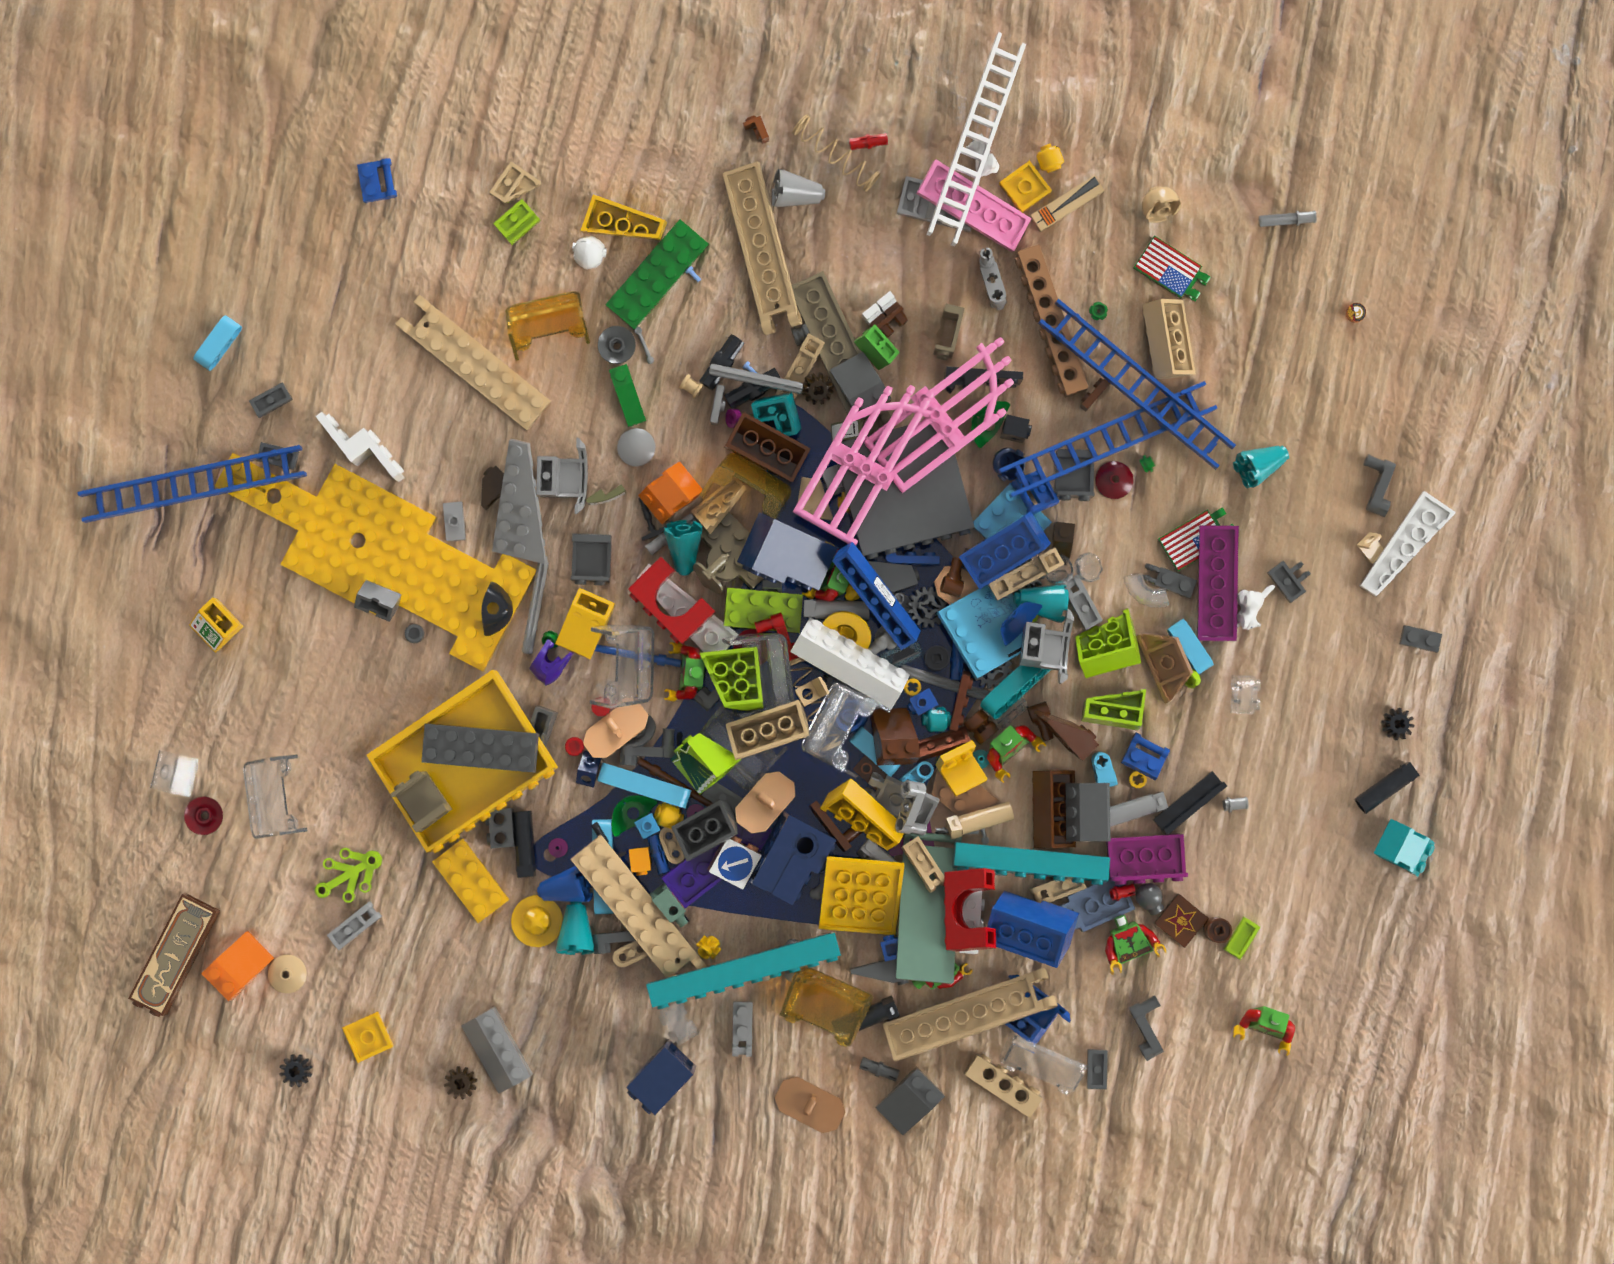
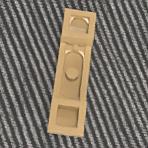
M808 333L784 379L804 383L806 381L805 377H808L825 342ZM778 389L775 395L785 394L789 392ZM793 393L794 400L798 395L797 393Z
M1053 548L999 577L988 585L998 601L1064 565V562L1056 548Z

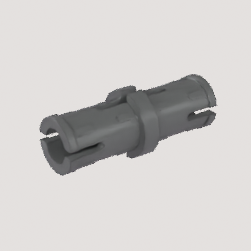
M865 1057L862 1058L859 1069L875 1074L876 1077L882 1076L895 1082L900 1071L899 1069L884 1065V1062L872 1061Z

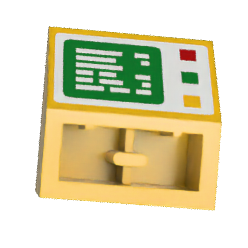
M214 597L197 612L189 624L215 653L244 627Z

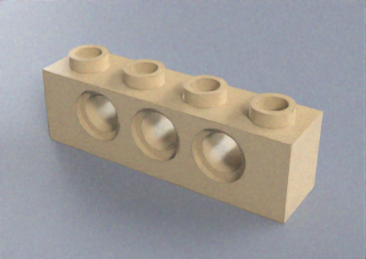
M982 1053L981 1056L976 1054L964 1074L1031 1118L1043 1099L1039 1095L1040 1091L1033 1086L1028 1088L1023 1085L1024 1080L1014 1075V1077L1008 1075V1070L1000 1064L996 1067L990 1063L992 1059ZM987 1068L993 1070V1075L990 1078L983 1077V1071ZM1003 1079L1009 1080V1086L1006 1089L999 1087V1082ZM1018 1090L1025 1091V1097L1021 1100L1015 1098Z

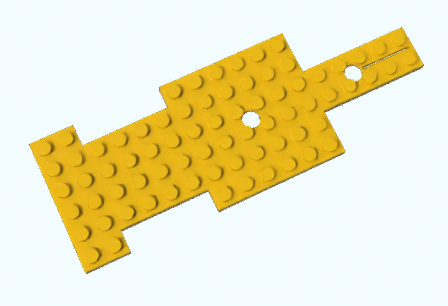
M232 453L229 460L240 458V456ZM250 462L252 480L265 479L264 469ZM244 463L231 465L234 485L247 483L245 480ZM334 464L317 497L287 481L228 493L298 530L280 565L354 604L357 593L366 580L402 594L399 606L458 636L449 654L483 672L536 575V569L512 556L502 554L496 567L493 569L434 538L428 533L437 518L436 516L337 464ZM225 467L215 484V487L219 489L228 487ZM271 489H278L280 491L281 500L278 503L272 504L268 501L267 494ZM357 533L363 534L366 539L364 546L360 548H355L351 544L352 536ZM490 582H495L509 595L513 604V614L503 629L491 636H485L481 615L482 603ZM495 602L489 603L487 605L488 613L496 614L499 611L498 604Z

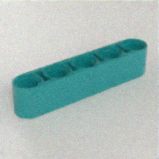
M1019 665L982 700L980 707L994 719L999 718L1051 669Z

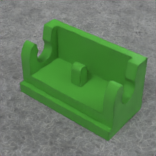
M875 324L862 333L863 335L854 341L856 346L864 352L878 370L889 365L900 353Z

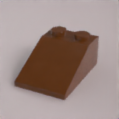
M908 708L870 710L877 766L914 764L920 758L918 737Z
M1039 710L1034 711V714L1064 747L1083 761L1099 746L1094 740L1096 738L1095 734L1091 730H1087L1082 724L1078 726L1066 719Z

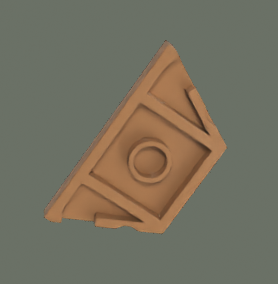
M1139 634L1136 636L1166 704L1174 698L1190 678L1193 670L1178 637Z
M937 768L931 795L939 798V801L955 815L960 816L998 803L999 800L981 785L958 796H954Z

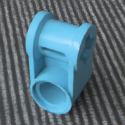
M1103 752L1094 753L1091 763L1096 783H1110V787L1118 785L1109 755ZM1099 756L1105 758V761H1103L1102 766L1101 764L1097 763V760H1099Z
M922 761L903 775L899 781L905 782L909 779L910 781L924 783L933 775V766L927 761ZM924 764L930 766L931 770L928 775H922L919 772L920 767Z

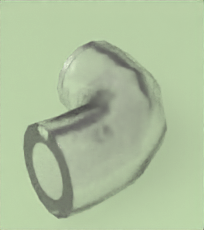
M1142 573L1123 577L1129 594L1138 603L1151 608L1169 606L1166 588L1154 589L1149 587L1145 583Z

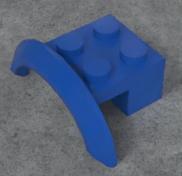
M1009 975L1008 977L1013 979L1020 975ZM1033 985L1038 1000L1049 997ZM1026 993L1025 997H1030V993ZM1058 1004L1053 1009L1041 1011L1006 1023L1005 1025L1027 1042L1036 1046L1058 1014L1069 1023L1071 1018L1070 1013Z

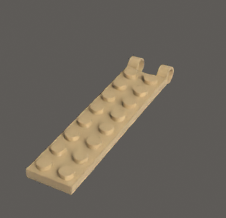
M757 161L724 172L723 177L764 334L769 335L776 332L771 316L787 312L788 320L792 327L801 325L802 318L796 305L760 163ZM776 304H779L778 309L775 308Z
M419 295L414 303L426 314L415 327L402 317L395 325L528 431L551 401ZM429 323V327H424V324Z
M601 834L570 859L666 978L676 976L675 973L689 961L696 969L707 967L673 923H670L651 899L652 897ZM676 958L680 959L679 963H675Z
M1046 968L1035 970L883 1023L894 1061L896 1062L1026 1016L1057 1007L1058 1004L1055 996L1038 1000L1033 987V983H1039L1049 978ZM1030 993V997L1026 998L1025 994Z

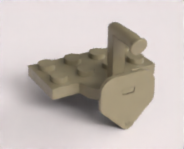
M730 512L727 513L711 534L706 529L702 531L701 539L711 548L706 559L707 569L699 562L693 565V569L702 585L717 594L723 591V586L718 580L731 581L739 577L752 590L764 579L742 569L743 565L737 562L750 533Z

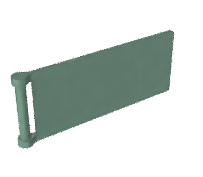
M910 833L903 835V845L910 842V839L918 836L921 840L954 844L962 842V837L951 840L950 835L926 833L922 836ZM925 846L943 875L944 872L957 871V868H952L954 848ZM903 851L902 863H904V873L899 907L895 978L952 984L954 982L955 951L946 950L945 887L944 885H939L935 891L930 893ZM934 874L929 875L931 880L936 878Z

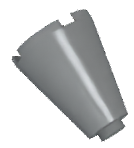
M777 169L773 181L775 187L772 189V206L788 207L819 204L821 200H824L825 189H823L821 184L786 170Z

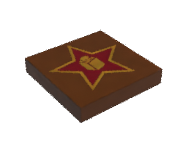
M1178 893L1154 924L1185 948L1209 918Z

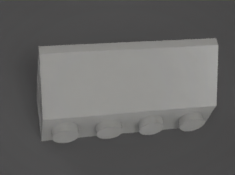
M496 1007L491 1008L461 1026L498 1093L532 1076V1071Z

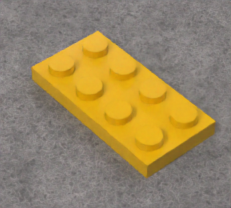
M464 838L432 861L477 923H480L510 900Z

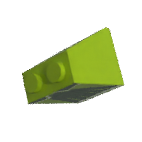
M701 733L694 737L690 735L683 740V744L674 750L675 755L670 759L699 795L722 779L741 760H735L734 754Z

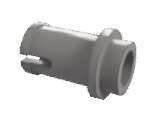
M1227 797L1223 800L1224 811L1232 812V810L1248 809L1249 807L1247 797L1235 799Z

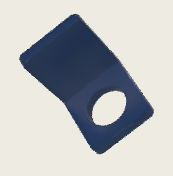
M584 751L577 769L576 783L594 788L602 758H593L589 751ZM581 776H588L591 781H584Z

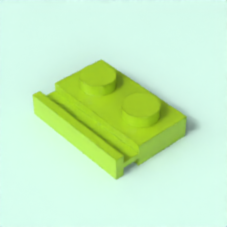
M521 199L493 224L513 245L541 220Z

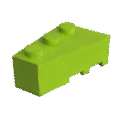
M1146 689L1087 698L1083 703L1081 721L1139 730L1142 726Z

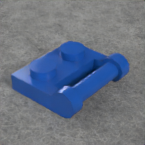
M390 158L357 165L364 203L397 197V191L394 190L390 166L392 163ZM378 168H383L386 192L381 190Z
M1037 471L1025 475L1029 485L1041 480ZM1017 479L1011 482L1013 489L1019 490L1024 488ZM1049 482L1030 490L1037 502L1036 505L1032 503L1027 492L1020 494L1027 508L1026 512L1031 511L1033 515L1057 505L1060 501Z
M1135 732L1121 763L1156 780L1170 749L1162 748L1142 738L1141 734ZM1136 744L1159 754V759L1136 748Z

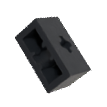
M1007 415L1004 419L1000 438L1023 443L1025 439L1030 437L1032 425H1029L1030 419Z

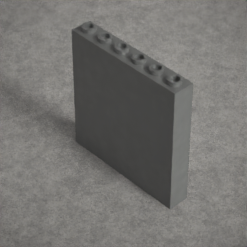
M931 424L908 441L896 464L937 434ZM908 425L893 429L881 451L901 437ZM856 438L841 443L851 448ZM941 439L898 472L897 475L903 482H906L949 448ZM862 443L858 450V453L867 458L871 453L864 443ZM892 453L885 458L887 462L890 459ZM952 455L903 494L893 481L887 491L881 488L855 534L859 550L867 560L878 557V553L885 552V555L896 553L898 548L903 547L904 550L915 548L917 543L922 542V545L934 543L933 539L941 538V541L951 539L952 534L959 533L960 536L971 533L970 530L974 528V523L956 455ZM849 469L841 480L845 497L858 476ZM864 479L848 507L852 524L875 485Z

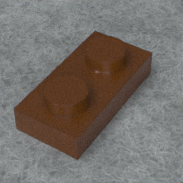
M1100 377L1093 385L1096 389L1091 394L1087 392L1081 399L1083 404L1080 407L1086 412L1111 383Z

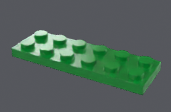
M679 219L605 304L606 307L635 330L709 246V243Z

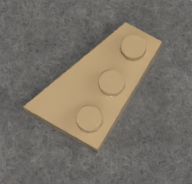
M734 476L692 509L691 512L711 534L747 489Z

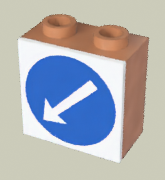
M734 836L720 844L707 869L710 873L743 890L760 860L761 854L758 852V847L750 843L745 845L741 843V838Z

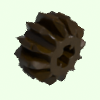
M821 372L818 373L817 377L814 373H811L812 379L805 377L807 384L803 383L805 390L802 391V395L806 396L805 400L807 402L812 400V404L816 405L817 400H819L822 405L824 404L823 398L828 401L830 400L827 394H833L834 391L830 389L833 383L828 382L829 377L827 375L823 377ZM815 386L820 387L821 390H820V391H817V390L815 391V390H814V387H815Z
M457 1066L456 1072L451 1069L449 1071L451 1076H445V1079L450 1082L444 1084V1087H451L447 1093L449 1095L455 1092L454 1099H457L459 1094L462 1100L465 1099V1093L470 1097L472 1095L471 1090L477 1089V1086L472 1083L477 1082L478 1079H471L475 1072L472 1071L467 1074L468 1067H465L462 1072L461 1067ZM462 1078L465 1085L459 1087V1083L456 1081Z

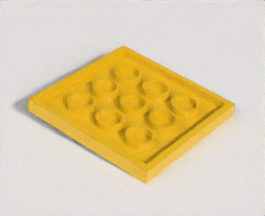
M828 856L826 858L818 928L895 935L904 863Z

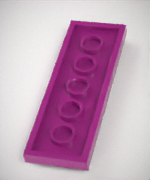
M1199 525L1197 631L1199 641H1237L1239 526Z

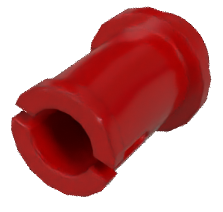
M1133 884L1121 887L1113 886L1109 890L1111 899L1119 901L1121 898L1135 896L1136 892Z

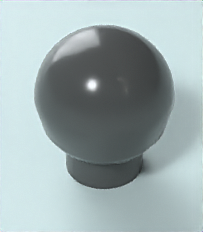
M1146 883L1138 888L1136 901L1142 908L1148 910L1150 915H1156L1164 909L1161 903L1163 898L1162 892L1157 885Z

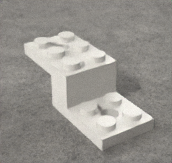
M321 412L316 416L353 464L359 466L375 454L396 481L400 482L405 478L402 475L404 472L402 467L395 460L391 461V453L386 447L378 444L381 441L374 432L363 428L349 438L341 429L338 430L339 424L330 414L325 415Z

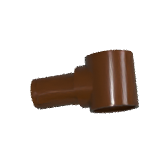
M952 558L950 571L942 580L940 592L956 597L961 596L964 581L961 580L963 563L960 558Z
M1046 701L1027 707L1030 719L1033 724L1035 723L1038 726L1043 741L1053 739V733L1034 714L1035 710L1051 714Z

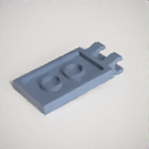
M1114 881L1103 882V885H1091L1084 890L1068 895L1066 897L1069 902L1059 905L1079 913L1075 929L1080 927L1081 932H1085L1135 909L1130 896L1121 898L1119 901L1111 899L1109 890L1113 886H1125V884L1115 885Z

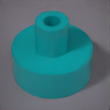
M980 749L974 751L973 756L981 769L989 765L987 760L988 752Z

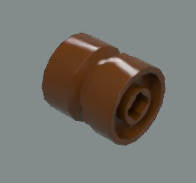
M980 709L963 723L969 732H974L973 737L979 744H982L999 730L993 721H988L989 716L983 709ZM983 724L986 729L981 732L979 727Z
M1211 917L1205 922L1203 932L1210 941L1225 943L1232 936V926L1223 918Z

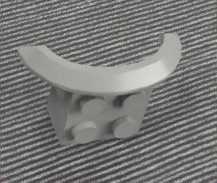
M579 438L576 440L579 459L537 456L536 495L540 497L578 498L574 514H578L585 506L588 484L587 452L585 444Z
M1070 609L1066 612L1062 632L1045 629L1046 624L1026 622L1023 628L1019 665L1058 670L1059 684L1068 679V651L1074 616Z

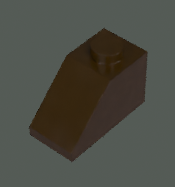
M492 466L489 467L483 474L481 506L485 510L493 505L501 496L504 473L497 466L494 468Z
M1055 522L1051 549L1056 548L1063 562L1069 564L1075 524Z

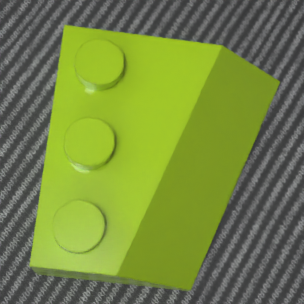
M1128 608L1122 611V615L1116 618L1112 616L1107 619L1108 622L1100 627L1094 626L1075 636L1079 663L1085 678L1141 663L1137 637Z
M757 647L699 653L724 707L742 711L764 709Z

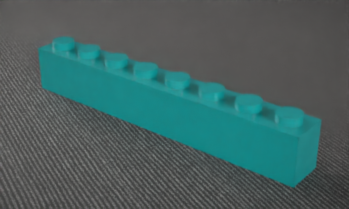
M956 842L954 844L952 868H957V871L986 868L994 870L995 875L1007 876V873L1015 874L1014 877L1019 878L1033 875L1034 879L1045 880V877H1053V881L1064 882L1065 879H1072L1073 883L1092 881V885H1103V882L1109 881L1110 857Z

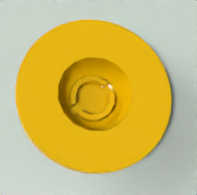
M839 611L829 615L823 622L824 626L836 630L845 638L851 639L857 645L868 649L871 643V631L867 623L857 614Z
M538 895L529 896L521 900L516 905L511 917L512 930L515 936L522 943L531 947H543L552 943L559 936L563 921V915L557 903L554 901H544Z

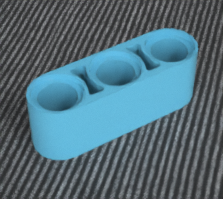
M227 315L223 316L195 353L193 360L208 371H211L239 335L242 326Z
M1184 619L1167 629L1170 636L1179 638L1191 668L1198 674L1214 665L1212 659Z
M861 726L849 741L877 765L874 738ZM881 765L878 767L888 776L892 777L901 765Z

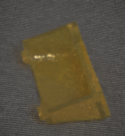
M803 967L800 971L794 973L780 1016L785 1017L784 1019L790 1023L803 1020L835 1034L834 1038L837 1040V1043L847 1047L853 1044L872 1003L873 995L818 970Z

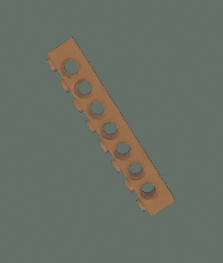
M1040 245L1017 251L1014 260L1017 268H1021L1023 274L1020 276L1024 287L1027 286L1029 292L1027 293L1028 302L1034 306V319L1036 322H1039L1041 319L1045 321L1046 318H1053L1055 325L1051 327L1056 329L1064 319L1062 309L1055 304L1058 297ZM1034 264L1037 271L1030 272L1027 269V265ZM1040 282L1043 285V289L1036 290L1033 287V283ZM1039 301H1048L1049 307L1042 308ZM1065 324L1059 333L1070 342L1072 338L1068 326ZM1041 327L1039 334L1041 339L1046 341L1047 347H1045L1047 357L1052 359V372L1059 379L1060 383H1057L1060 394H1064L1066 398L1087 391L1088 385L1078 356L1062 343H1053L1052 335ZM1064 353L1067 356V361H1059L1058 354ZM1064 372H1072L1074 378L1067 380L1064 377Z

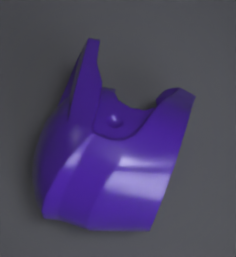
M549 639L529 668L536 679L545 686L554 683L560 677L563 669L574 654L569 652L563 659L558 656L554 661H550L547 654L549 648L554 646V643Z

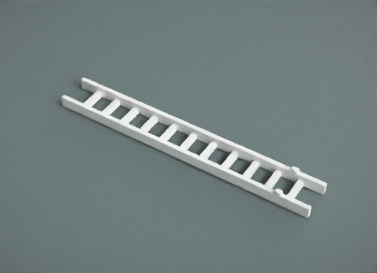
M1000 32L995 37L926 234L930 236L933 233L937 220L950 227H955L957 229L951 243L952 246L957 244L1026 46L1025 43L1021 44L1017 56L997 48L1002 35ZM995 54L1014 62L1011 72L992 65ZM989 70L1008 78L1005 89L986 81ZM983 87L1003 95L1000 105L980 97ZM977 104L997 111L994 122L974 114ZM972 120L991 128L988 138L969 131ZM966 136L986 145L982 155L963 147ZM960 153L980 161L977 171L957 164ZM954 170L974 178L971 189L951 181ZM948 187L968 194L965 205L945 197ZM943 203L963 211L959 222L939 214Z

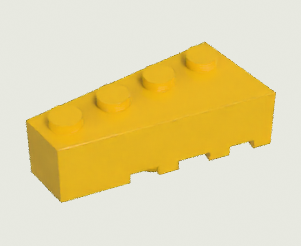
M593 194L580 231L591 234L661 240L667 222L661 218Z
M851 778L829 792L820 807L825 812L829 810L835 814L834 818L841 821L843 819L851 824L853 830L864 832L867 834L866 838L887 851L899 844L904 835L903 833H898L895 829L897 818Z

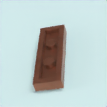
M963 670L950 730L957 731L958 726L963 725L965 715L962 714L963 707L967 708L969 700L966 693L967 689L971 690L973 678H970L969 671Z
M962 726L957 731L950 730L919 740L920 758L916 763L945 754L969 742L970 738L966 727Z

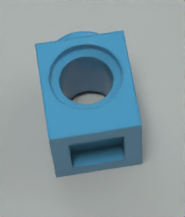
M652 813L634 822L643 840L660 831Z

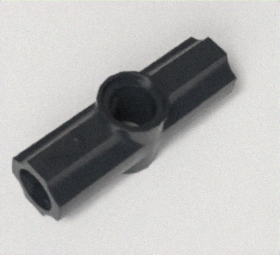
M731 334L721 350L715 353L709 364L732 367L734 359L745 343ZM709 366L699 382L713 391L722 377L710 375Z
M775 368L763 373V375L780 378ZM743 382L740 387L733 389L724 396L731 409H735L748 401L758 399L772 388Z

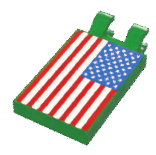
M1155 235L1133 267V269L1181 299L1183 295H1186L1193 301H1196L1201 294L1198 290L1192 288L1195 282L1198 281L1206 286L1211 278L1206 273L1200 272L1202 268L1200 264Z
M1223 507L1212 514L1206 510L1158 539L1177 572L1199 559V525L1221 526L1217 519L1226 514Z

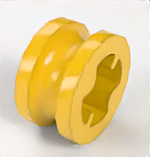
M909 679L904 686V691L907 695L915 696L921 691V684L917 679ZM909 682L917 684L916 692L908 691Z
M1137 771L1132 772L1129 776V784L1134 788H1142L1147 782V777ZM1140 774V778H1143V781L1136 785L1134 784L1133 777Z

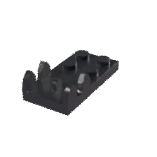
M946 367L944 379L959 367ZM971 368L947 386L945 390L951 394L956 384L964 389L985 373L987 369ZM1000 370L996 373L997 384H1004L1006 380L1011 378L1014 384L1010 388H1016L1023 380V372ZM989 379L984 382L986 386H989Z

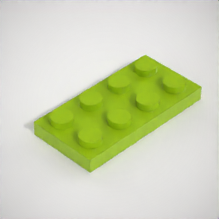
M727 587L723 626L756 629L754 622L770 618V615L781 612L787 632L800 633L803 595Z

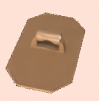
M799 1077L783 1080L774 1097L780 1112L821 1133L837 1130L846 1113L840 1098Z

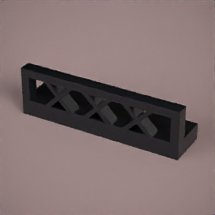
M1211 771L1152 820L1165 835H1168L1225 789L1227 785L1225 782H1221L1216 774Z

